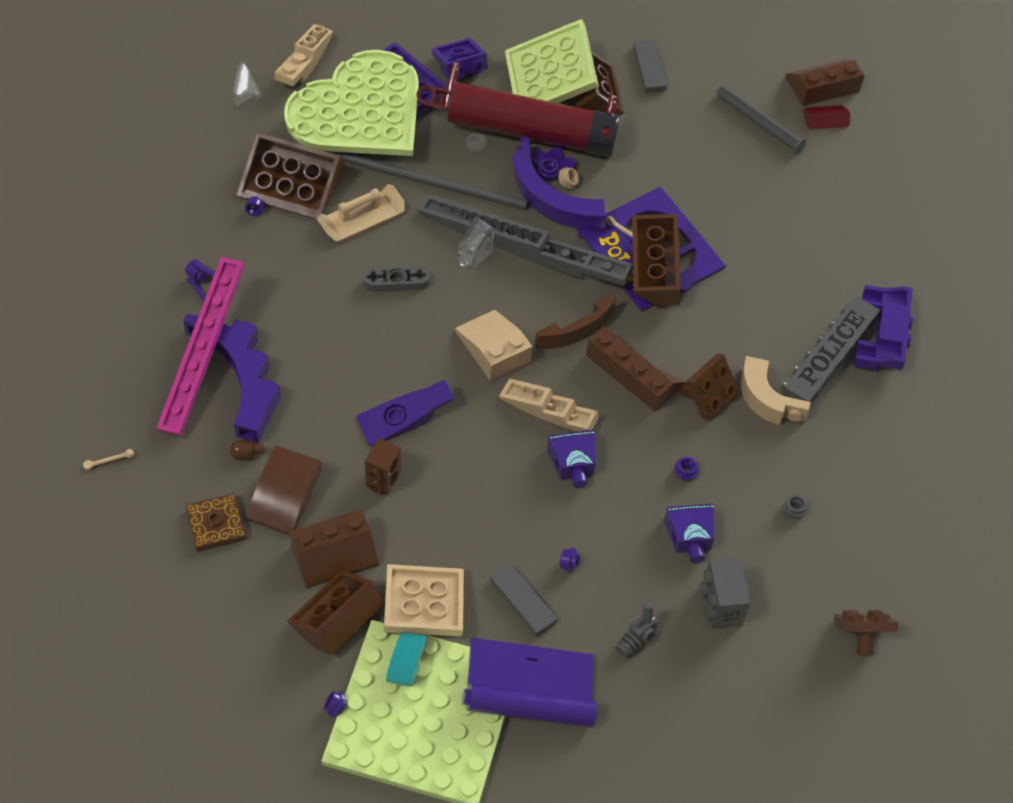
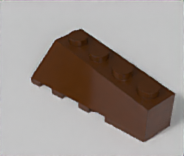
M605 326L588 339L586 356L654 412L680 391L681 385L686 382L649 363Z

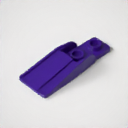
M442 380L425 389L422 388L358 414L356 418L368 444L374 446L378 438L387 441L420 427L433 417V410L452 402L454 397L446 381Z

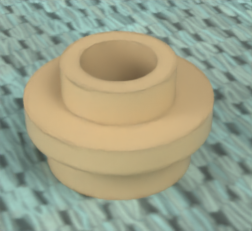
M568 167L562 168L559 172L560 184L566 189L574 188L579 181L576 170Z

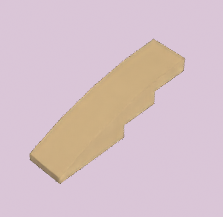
M509 379L499 395L501 400L526 413L577 432L592 430L599 419L598 411L576 406L575 400L553 395L551 388Z

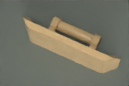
M388 184L381 192L375 188L369 193L347 203L338 204V211L329 215L320 214L317 220L333 240L342 243L399 218L405 212V203L397 189L393 185Z

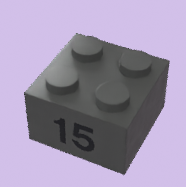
M740 557L710 560L707 570H704V581L700 582L701 596L706 597L707 605H705L706 619L711 620L712 629L743 626L750 606V599Z

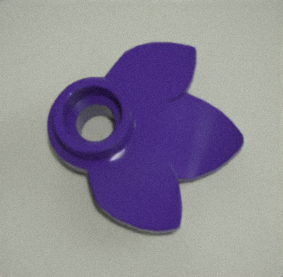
M559 146L549 150L547 153L536 149L532 156L533 163L538 167L539 175L544 179H555L559 176L562 168H574L576 164L575 158H564Z

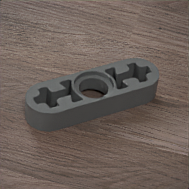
M424 267L372 268L364 273L363 284L371 292L423 290L430 284V272ZM393 276H400L403 278V280L398 283L392 282L390 279ZM371 278H376V282H372Z

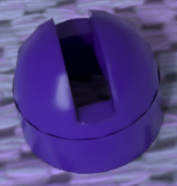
M256 196L249 198L245 205V211L251 216H260L264 209L263 200Z

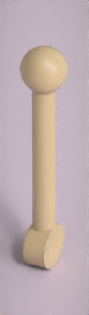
M612 216L606 218L608 225H614L633 238L632 232L617 223Z
M128 449L125 453L94 462L86 460L83 463V467L86 471H91L97 465L122 458L131 459L134 457V451Z

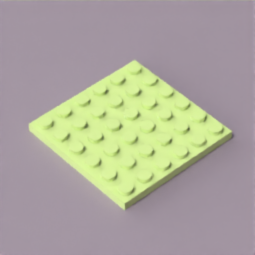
M371 620L345 693L346 707L342 714L338 713L321 761L322 765L452 803H480L505 716L467 711L466 705H462L463 690L467 689L470 647L429 635L417 634L427 636V645L419 660V671L412 687L386 682L389 664L401 633L384 632V623Z

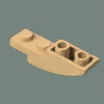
M314 24L295 43L294 52L274 72V80L294 86L298 81L303 83L323 55L333 31Z

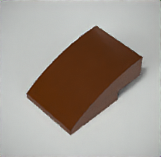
M275 445L255 489L246 520L290 535L289 531L296 530L312 497V490L322 472L321 461Z

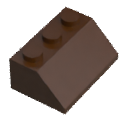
M591 51L599 87L575 96V105L578 108L606 112L610 96L613 95L617 97L614 114L621 115L624 113L613 65Z
M840 60L786 73L785 75L802 106L859 93L865 76L856 60Z
M362 509L289 531L291 547L306 589L329 582L341 570L354 574L379 566L371 530Z
M341 570L288 620V623L315 649L331 656L341 648L348 638L357 633L360 627L369 618L373 617L385 603L371 580Z

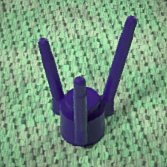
M194 259L185 268V273L189 276L187 282L194 287L201 299L205 301L206 295L197 282H205L209 275L214 277L215 272L199 260Z

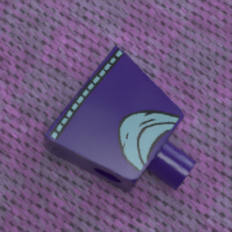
M594 430L549 435L547 450L559 478L562 480L572 479L575 488L587 486V477L594 475L596 465Z
M714 503L667 507L664 522L675 551L677 553L689 552L690 562L692 563L704 561V551L711 550L714 541Z

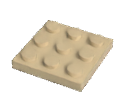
M387 564L384 632L462 637L464 569Z

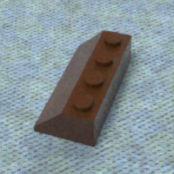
M678 214L632 215L634 294L657 306L680 305Z

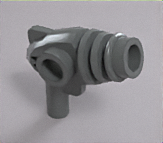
M644 602L642 617L634 619L629 626L630 632L626 631L622 640L618 641L619 644L616 645V649L623 657L627 658L637 649H641L645 643L649 644L654 640L658 627V618L653 615L654 605L652 602Z

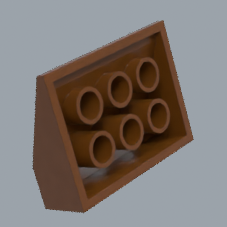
M257 132L237 196L246 199L256 196L262 199L266 205L317 219L320 214L325 213L339 184L345 161L339 155Z

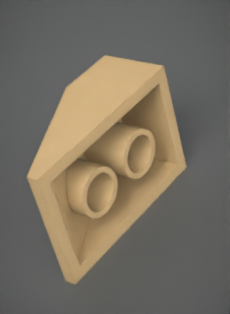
M496 310L455 328V332L490 381L531 362L532 345L518 327Z

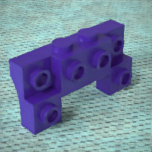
M865 285L862 299L880 309L877 321L875 343L858 340L855 349L854 367L877 371L878 366L898 370L903 369L906 349L910 347L912 335L908 334V330H911L914 319L913 316H910L913 288L904 286L882 288Z

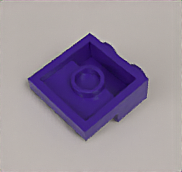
M471 38L432 48L433 57L440 63L441 72L448 79L454 62L460 64L458 79L463 78L464 75L483 72L484 69H488L486 52Z

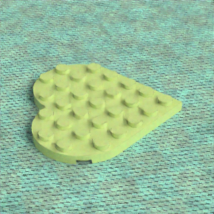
M367 50L353 54V58L346 62L342 61L337 66L332 79L307 83L305 88L298 92L295 90L291 94L284 109L286 128L290 135L300 144L321 151L413 156L418 101L416 97L418 75L412 65L409 66L403 61V57L392 52Z

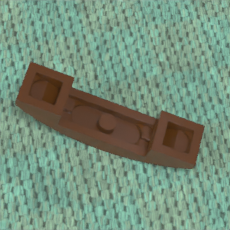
M612 294L594 303L592 314L562 329L555 322L537 331L535 347L537 349L564 347L592 335L612 315L616 296Z

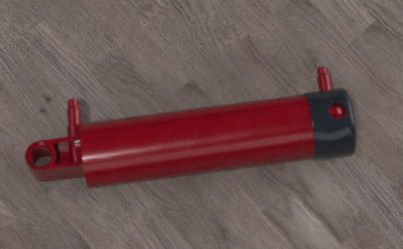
M454 62L445 89L424 85L417 91L416 97L419 103L425 108L448 112L449 123L515 137H529V140L586 151V153L609 158L613 154L620 122V116L614 114L617 97L613 95L610 96L606 112L578 108L457 82L460 66L457 62ZM425 92L433 94L432 99L428 102L422 101V95Z

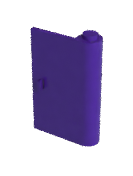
M471 638L467 689L463 690L462 705H466V710L471 712L593 727L597 715V703L592 700L594 654Z

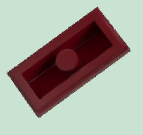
M844 105L803 108L808 129L849 127L850 111Z

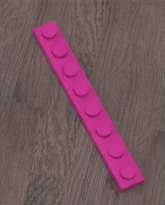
M225 257L220 258L158 422L157 429L159 432L182 437L244 271L245 264L242 261Z

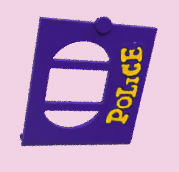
M661 187L605 214L606 218L612 216L617 223L625 228L632 220V215L645 213L678 214V230L689 242V244L679 248V257L695 251L693 264L687 270L680 273V292L682 293L690 291L692 285L726 267L724 262ZM606 223V231L576 228L578 237L583 238L594 252L633 264V245L631 244L633 243V238L626 236L623 231L614 225ZM632 271L626 284L620 286L642 312L655 304L634 294Z

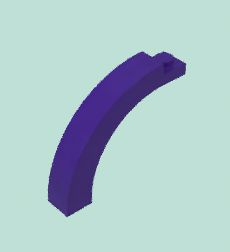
M520 137L521 146L517 147V154H512L516 184L525 200L540 214L559 224L582 230L606 231L604 199L573 197L549 186L539 177L532 165L529 137Z

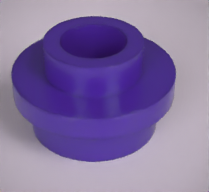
M683 457L676 462L674 471L680 479L692 480L698 475L699 466L693 458Z
M571 547L562 551L560 568L565 569L567 573H572L579 566L580 555L577 554L576 548Z
M332 691L324 704V710L328 712L329 716L335 717L338 713L342 714L347 704L345 693Z

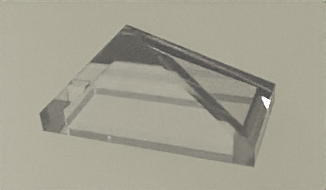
M240 62L233 89L234 109H240L263 95L244 63Z

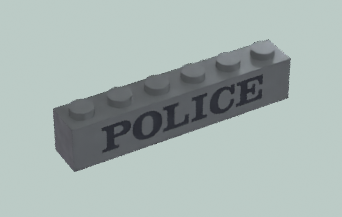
M857 296L851 303L847 302L841 310L842 315L832 320L829 326L830 330L828 332L824 331L817 341L818 345L816 347L812 346L809 349L804 363L799 362L792 378L787 377L780 388L783 390L782 395L808 401L811 406L856 349L858 340H863L876 323L880 309Z

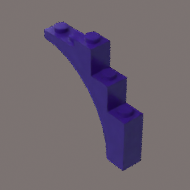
M187 313L183 322L186 335H192L199 315L194 316ZM234 320L231 327L225 323L223 324L215 350L228 361L237 375L242 390L240 409L234 422L235 435L238 438L259 444L281 398L279 384L272 380H264L269 370L268 355L258 350L253 351L258 341L257 326L249 322Z

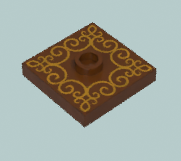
M235 493L185 505L197 552L246 540Z

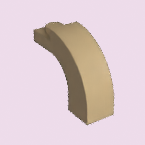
M746 356L741 373L740 387L748 406L761 418L780 425L782 418L805 423L810 402L786 397L775 392L767 380L769 361Z

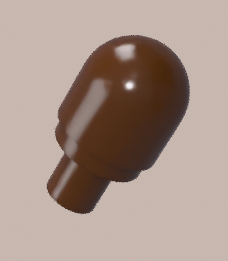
M238 440L232 443L230 454L234 459L248 460L254 458V454H265L264 444H254L253 441Z

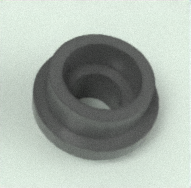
M794 494L785 499L783 510L789 517L798 519L806 515L808 504L803 496Z

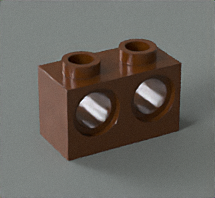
M378 438L365 460L366 486L375 493H383L388 496L401 474V447Z

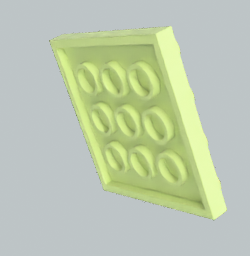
M582 19L505 50L513 94L559 103L599 87L586 26Z

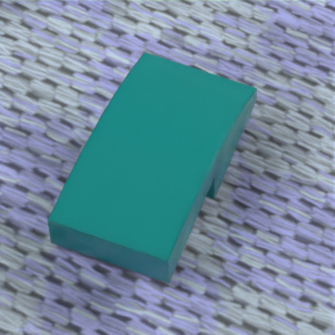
M401 632L389 664L386 682L412 687L419 671V660L427 645V636Z

